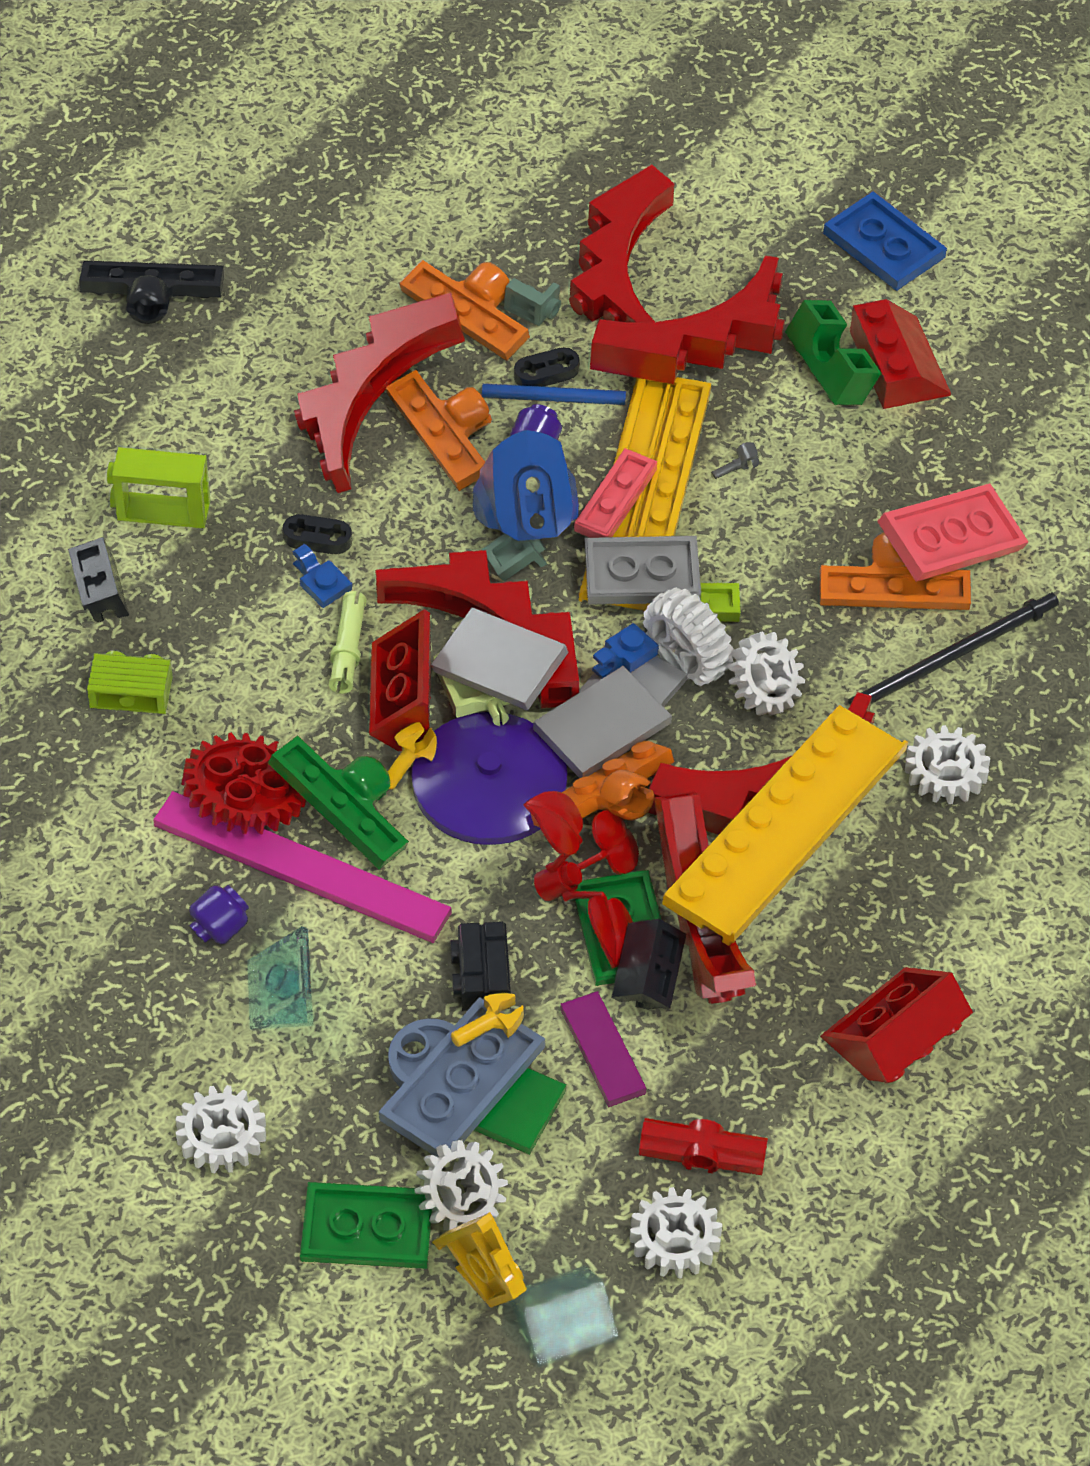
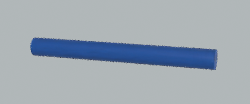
M484 383L482 385L483 398L625 405L626 391Z

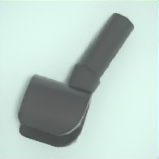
M753 442L741 444L737 448V459L711 472L715 479L740 468L743 470L749 469L747 464L749 460L752 461L753 468L757 467L759 459L755 444Z

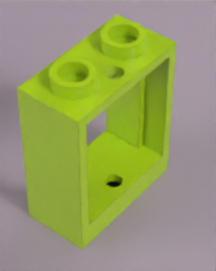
M118 447L115 462H109L107 469V483L113 484L110 493V507L116 508L118 521L205 529L211 501L206 455ZM128 483L186 488L187 497L129 492Z

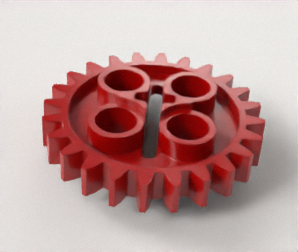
M232 732L228 733L227 741H223L215 735L212 745L202 741L200 750L192 749L190 758L185 760L181 785L184 786L183 796L190 797L189 807H200V818L209 815L213 816V826L222 821L227 823L226 830L229 832L235 825L240 826L243 834H247L249 827H254L259 834H263L264 826L266 825L273 831H278L279 822L289 826L292 816H300L301 808H305L306 799L268 764L271 755L277 751L279 742L274 741L270 745H266L262 735L256 741H251L248 733L243 734L242 740H237Z

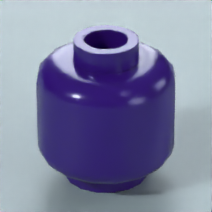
M533 404L531 407H526L519 411L510 436L524 430L547 434L558 440L562 431V425L554 410L544 405Z
M213 885L189 907L190 915L194 919L189 927L204 943L212 939L216 943L225 944L247 924L248 917L245 911L249 909V906L229 885L224 888Z

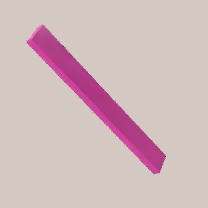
M174 791L171 792L153 819L154 826L431 943L435 942L452 914V909L448 905L264 829L263 834H259L254 827H249L247 834H243L240 826L236 825L230 832L227 831V823L223 821L213 826V816L209 815L200 818V807L190 808V798Z

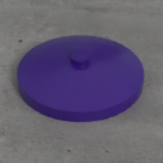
M479 712L455 718L434 731L437 737V747L433 760L430 761L425 757H420L414 760L412 767L414 797L418 807L428 821L451 837L481 845L511 843L539 831L540 827L533 824L531 814L523 804L543 792L565 791L567 789L566 763L533 730L534 723L508 714L509 720L507 723L502 725L500 720V726H497L493 723L489 712Z

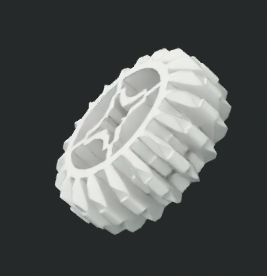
M675 587L667 590L665 593H660L652 599L653 602L643 612L645 618L643 625L648 630L646 634L659 645L658 654L660 658L688 673L687 679H692L699 686L709 684L713 680L716 681L720 678L724 671L728 669V664L733 662L731 651L734 649L729 644L732 640L731 637L724 630L726 626L720 623L717 618L718 614H714L710 610L708 603L704 604L697 594L691 595L687 589L681 590Z

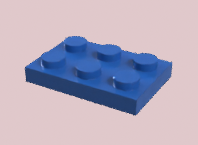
M874 191L824 224L823 234L896 291L946 258L947 248Z

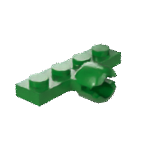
M298 735L271 755L268 764L379 870L405 849L409 841L373 806L374 803L386 795L390 788L389 774L377 759L370 756H359L345 768L336 770L330 767Z

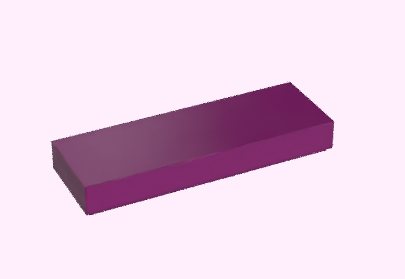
M596 991L561 1003L560 1011L608 1108L645 1095L647 1088L599 992Z

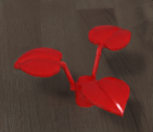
M558 791L538 794L526 801L523 806L534 816L545 838L560 855L554 862L547 864L546 869L535 874V889L545 901H552L561 896L564 901L589 899L588 915L592 927L611 968L618 967L628 923L633 922L628 910L617 898L607 900L604 892L575 890L582 882L581 870L605 857L616 874H626L634 870L639 859L637 842L631 831L627 829L626 823L622 818L615 816L609 810H604L598 813L592 821L593 837L602 851L578 864L567 862L565 860L570 855L575 854L583 842L582 837L579 835L583 828L582 816L575 803L566 794Z

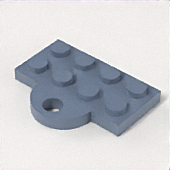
M480 997L455 1025L440 1019L417 1020L404 1026L394 1036L389 1047L390 1073L400 1088L379 1111V1120L436 1157H439L436 1149L439 1145L446 1144L451 1150L453 1141L462 1140L464 1142L545 1048V1038L523 1024H520L516 1032L509 1038H507L502 1029L493 1028L460 1047L455 1046L451 1040V1033L486 1014L487 1009L484 1007V1000ZM412 1041L420 1042L425 1046L417 1054H409L403 1050L404 1045Z

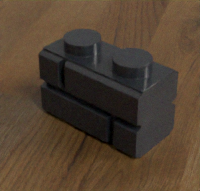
M503 921L485 922L483 925L480 923H461L458 926V939L450 940L451 964H459L460 973L452 974L453 998H461L462 1011H468L479 997L484 1000L485 996L491 994H511L506 924Z

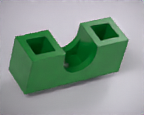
M803 300L785 333L834 405H862L882 374L865 349L840 348V338L848 324L831 300Z

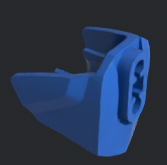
M524 430L498 444L491 451L485 464L480 469L479 479L473 488V511L476 519L486 527L499 529L517 541L551 538L560 535L571 524V521L578 518L579 514L576 480L567 467L561 442L541 432ZM530 477L535 478L538 483V487L533 493L526 488V481ZM534 514H538L543 518V525L539 529H534L530 525V519Z

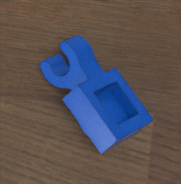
M306 544L293 551V555L298 559L293 562V565L304 575L300 578V586L322 608L352 590L350 580L330 560L320 565L315 554Z
M632 623L607 639L605 647L593 655V658L599 664L595 665L592 671L601 679L622 666L631 673L657 656L659 645L636 624Z

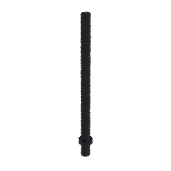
M1053 592L1037 600L1031 598L1024 602V607L861 693L872 696L871 704L1016 627L1032 619L1035 622L1042 619L1043 613L1059 605V600ZM855 696L848 699L850 705Z

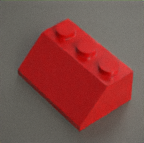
M888 299L853 305L850 334L857 349H865L882 373L873 387L883 409L951 396L950 389L917 316Z
M425 609L372 642L369 735L397 751H402V746L398 745L394 737L401 730L420 722L424 732L416 740L415 743L424 739L425 734L430 729L431 630L430 612Z
M905 967L820 1035V1037L867 1080L891 1083L901 1078L905 1073L904 1069L915 1060L929 1055L934 1049L933 1045L944 1036L957 1032L962 1026L961 1022L968 1018L973 1011L952 972Z

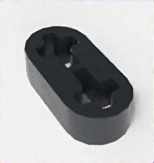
M563 347L523 357L515 363L514 380L517 385L540 387L570 380L579 372V355L576 351ZM564 361V363L569 364V366L563 367V365L558 364V362ZM530 370L532 373H536V375L530 376L528 373H524V371Z
M296 514L287 518L283 523V539L291 548L297 549L306 544L313 552L341 554L349 550L352 545V529L349 524L341 520ZM298 528H304L305 531H302L300 536L294 535ZM334 533L341 534L337 541L330 540Z

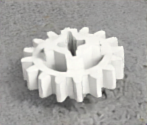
M759 632L738 642L740 648L731 651V655L736 659V662L728 664L727 667L735 672V677L729 680V684H737L739 688L734 695L736 699L744 696L746 698L744 708L748 710L756 707L757 715L768 713L771 716L783 712V709L792 708L794 706L792 699L800 698L802 695L800 690L796 688L797 685L805 683V679L798 676V670L804 668L803 663H795L794 660L798 654L797 649L788 651V639L784 638L777 641L775 632L766 635L764 632ZM758 650L765 651L764 653H761V654H758V653H757ZM773 693L776 694L774 698L767 696Z
M943 725L938 734L931 728H928L925 738L916 735L913 746H908L905 773L910 774V786L920 784L918 794L923 796L928 792L932 793L933 802H937L941 796L946 797L948 804H953L955 796H959L964 802L968 801L970 791L978 795L982 784H986L988 779L990 757L985 756L986 746L984 744L974 745L976 739L974 734L966 738L963 737L962 728L960 727L954 733H949L946 725ZM922 760L925 761V766L929 768L928 770L923 766Z
M230 1085L225 1087L223 1093H217L215 1087L210 1086L209 1096L203 1097L202 1094L195 1092L194 1105L185 1102L182 1104L183 1116H176L177 1144L182 1146V1153L185 1159L194 1156L196 1168L199 1169L206 1162L210 1164L211 1173H216L219 1165H225L226 1170L230 1173L233 1172V1163L239 1161L245 1167L249 1165L248 1153L257 1156L260 1154L259 1142L266 1141V1130L264 1128L266 1126L265 1114L260 1112L257 1099L248 1102L247 1091L242 1090L235 1096L232 1095ZM242 1117L249 1125L248 1131L244 1129V1123L241 1122ZM194 1128H197L198 1132L201 1133L200 1141L197 1140L193 1133Z
M458 1140L452 1142L451 1150L446 1144L436 1147L439 1157L434 1155L425 1156L424 1161L429 1166V1169L417 1171L416 1175L424 1180V1186L415 1188V1193L425 1194L426 1200L419 1205L420 1210L432 1209L433 1213L429 1219L431 1223H439L444 1220L443 1229L444 1231H449L455 1228L457 1224L460 1226L489 1212L494 1218H497L499 1213L494 1204L506 1202V1197L499 1194L498 1189L508 1185V1181L497 1178L496 1173L503 1168L502 1163L491 1165L489 1162L494 1152L486 1150L479 1154V1143L471 1142L465 1149L463 1141ZM459 1158V1161L455 1162L453 1170L441 1171L448 1162ZM479 1171L482 1172L483 1177H484V1180H485V1183H484V1181H483V1179H482V1177H481ZM457 1180H461V1184L467 1187L466 1193L461 1194V1188L456 1186ZM437 1189H438V1191H439V1193H440V1195H441V1197H442V1199H443V1203L441 1202V1200H440V1198H439V1196H438ZM481 1202L476 1210L464 1215V1211H468L470 1203Z
M671 1187L668 1191V1197L664 1198L655 1191L652 1195V1204L641 1200L639 1203V1213L632 1214L631 1227L633 1228L630 1229V1242L636 1243L634 1245L635 1257L646 1255L645 1268L650 1269L657 1264L660 1266V1276L663 1277L668 1273L669 1269L675 1270L677 1278H682L683 1271L686 1268H689L696 1275L699 1273L700 1261L710 1266L713 1260V1252H719L721 1239L719 1237H721L722 1223L716 1222L717 1210L716 1208L705 1210L707 1198L704 1196L696 1201L692 1200L690 1189H687L683 1196H677L674 1187ZM698 1223L704 1233L703 1239L699 1237L700 1231L696 1229ZM649 1227H651L652 1232L656 1234L655 1240L653 1242L651 1241L648 1235Z

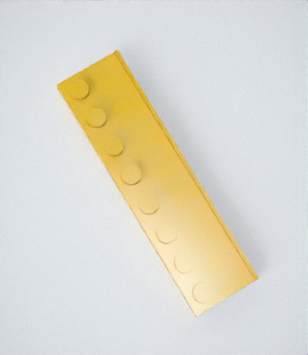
M676 377L674 384L636 378L614 463L626 448L658 461L657 471L613 537L675 536L711 394V383ZM586 570L579 592L580 602L583 600L588 601ZM650 603L609 605L645 611Z
M839 705L666 891L663 896L662 905L701 929L706 926L723 937L722 942L729 946L731 943H734L907 749L908 741L904 740L901 742Z

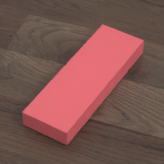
M625 448L575 521L574 531L589 538L613 537L657 471L658 461Z

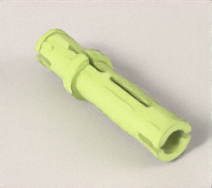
M349 591L343 595L336 646L332 648L330 655L333 666L331 678L329 679V688L336 692L338 681H341L339 690L341 694L348 693L353 689L354 671L361 657L358 646L367 599L365 595L359 593L358 602L355 604L356 591Z

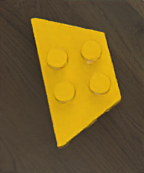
M490 1212L446 1231L432 1241L438 1250H441L446 1245L459 1263L455 1269L490 1308L514 1300L527 1290L523 1282V1273L514 1262Z

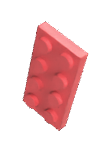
M990 483L886 512L877 521L916 582L1017 552L1028 544L1027 538Z

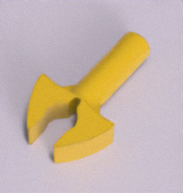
M420 722L414 723L396 734L394 738L398 745L402 746V752L387 771L390 777L389 789L392 790L397 786L415 759L425 757L430 761L433 760L437 747V737L432 728L427 731L424 739L415 743L416 740L424 732Z
M499 993L487 995L484 997V1007L487 1009L486 1014L451 1033V1040L455 1046L460 1047L493 1028L502 1029L507 1038H509L516 1032L523 1020L524 1006L522 1005L515 1009L512 1013L503 1014L500 1013L502 1010L516 1004L515 994Z

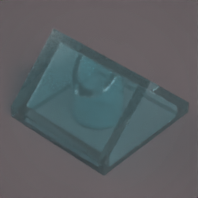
M301 926L247 960L251 1030L314 1026L308 928Z
M586 1265L526 1286L527 1290L509 1301L538 1367L618 1339L603 1280Z

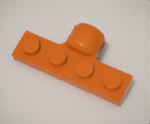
M422 260L400 282L401 291L417 302L451 293L463 332L506 361L530 338L526 327L496 308L505 299L506 286L510 280L500 268L490 262L479 264L465 280L458 282Z
M417 370L386 387L388 396L458 491L476 482L479 479L480 469L485 464V461L468 438L489 425L492 421L491 415L488 414L489 407L482 395L474 387H467L448 398V400H440Z
M883 532L873 541L872 565L867 567L821 565L820 605L969 610L971 605L970 570H954L916 582Z
M651 741L639 742L632 746L631 751L617 759L605 762L601 769L589 776L577 779L573 786L561 793L566 794L572 799L582 819L594 811L604 809L626 820L641 818L649 812L654 800L653 790L644 787L651 784L648 778L656 774L660 763L669 765L674 763L671 748L655 744ZM531 814L533 824L539 827L536 819Z

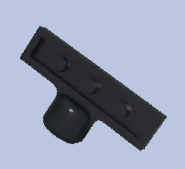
M83 260L79 286L80 292L127 295L126 310L128 314L140 323L152 324L163 319L167 314L169 301L172 297L221 298L224 265Z

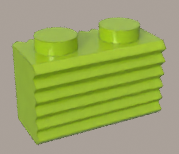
M110 651L106 654L94 653L89 684L87 686L90 708L166 714L173 678L171 659H163L156 654H148L144 657L126 656L118 651Z

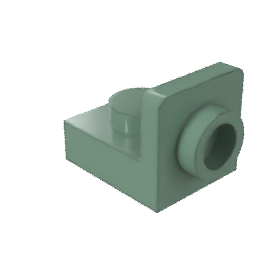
M513 278L506 286L504 309L540 326L546 318L553 319L559 312L561 307V300H559L560 285L552 283L544 293H541L534 287Z
M504 533L482 549L486 550L489 562L503 581H506L533 561L540 567L547 565L546 560L541 554L546 548L540 539L517 541Z

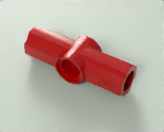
M645 1118L641 1132L639 1155L682 1162V1165L687 1170L697 1167L708 1169V1173L712 1174L718 1169L762 1176L768 1138L724 1131V1128L719 1123L708 1119L693 1120L689 1125Z

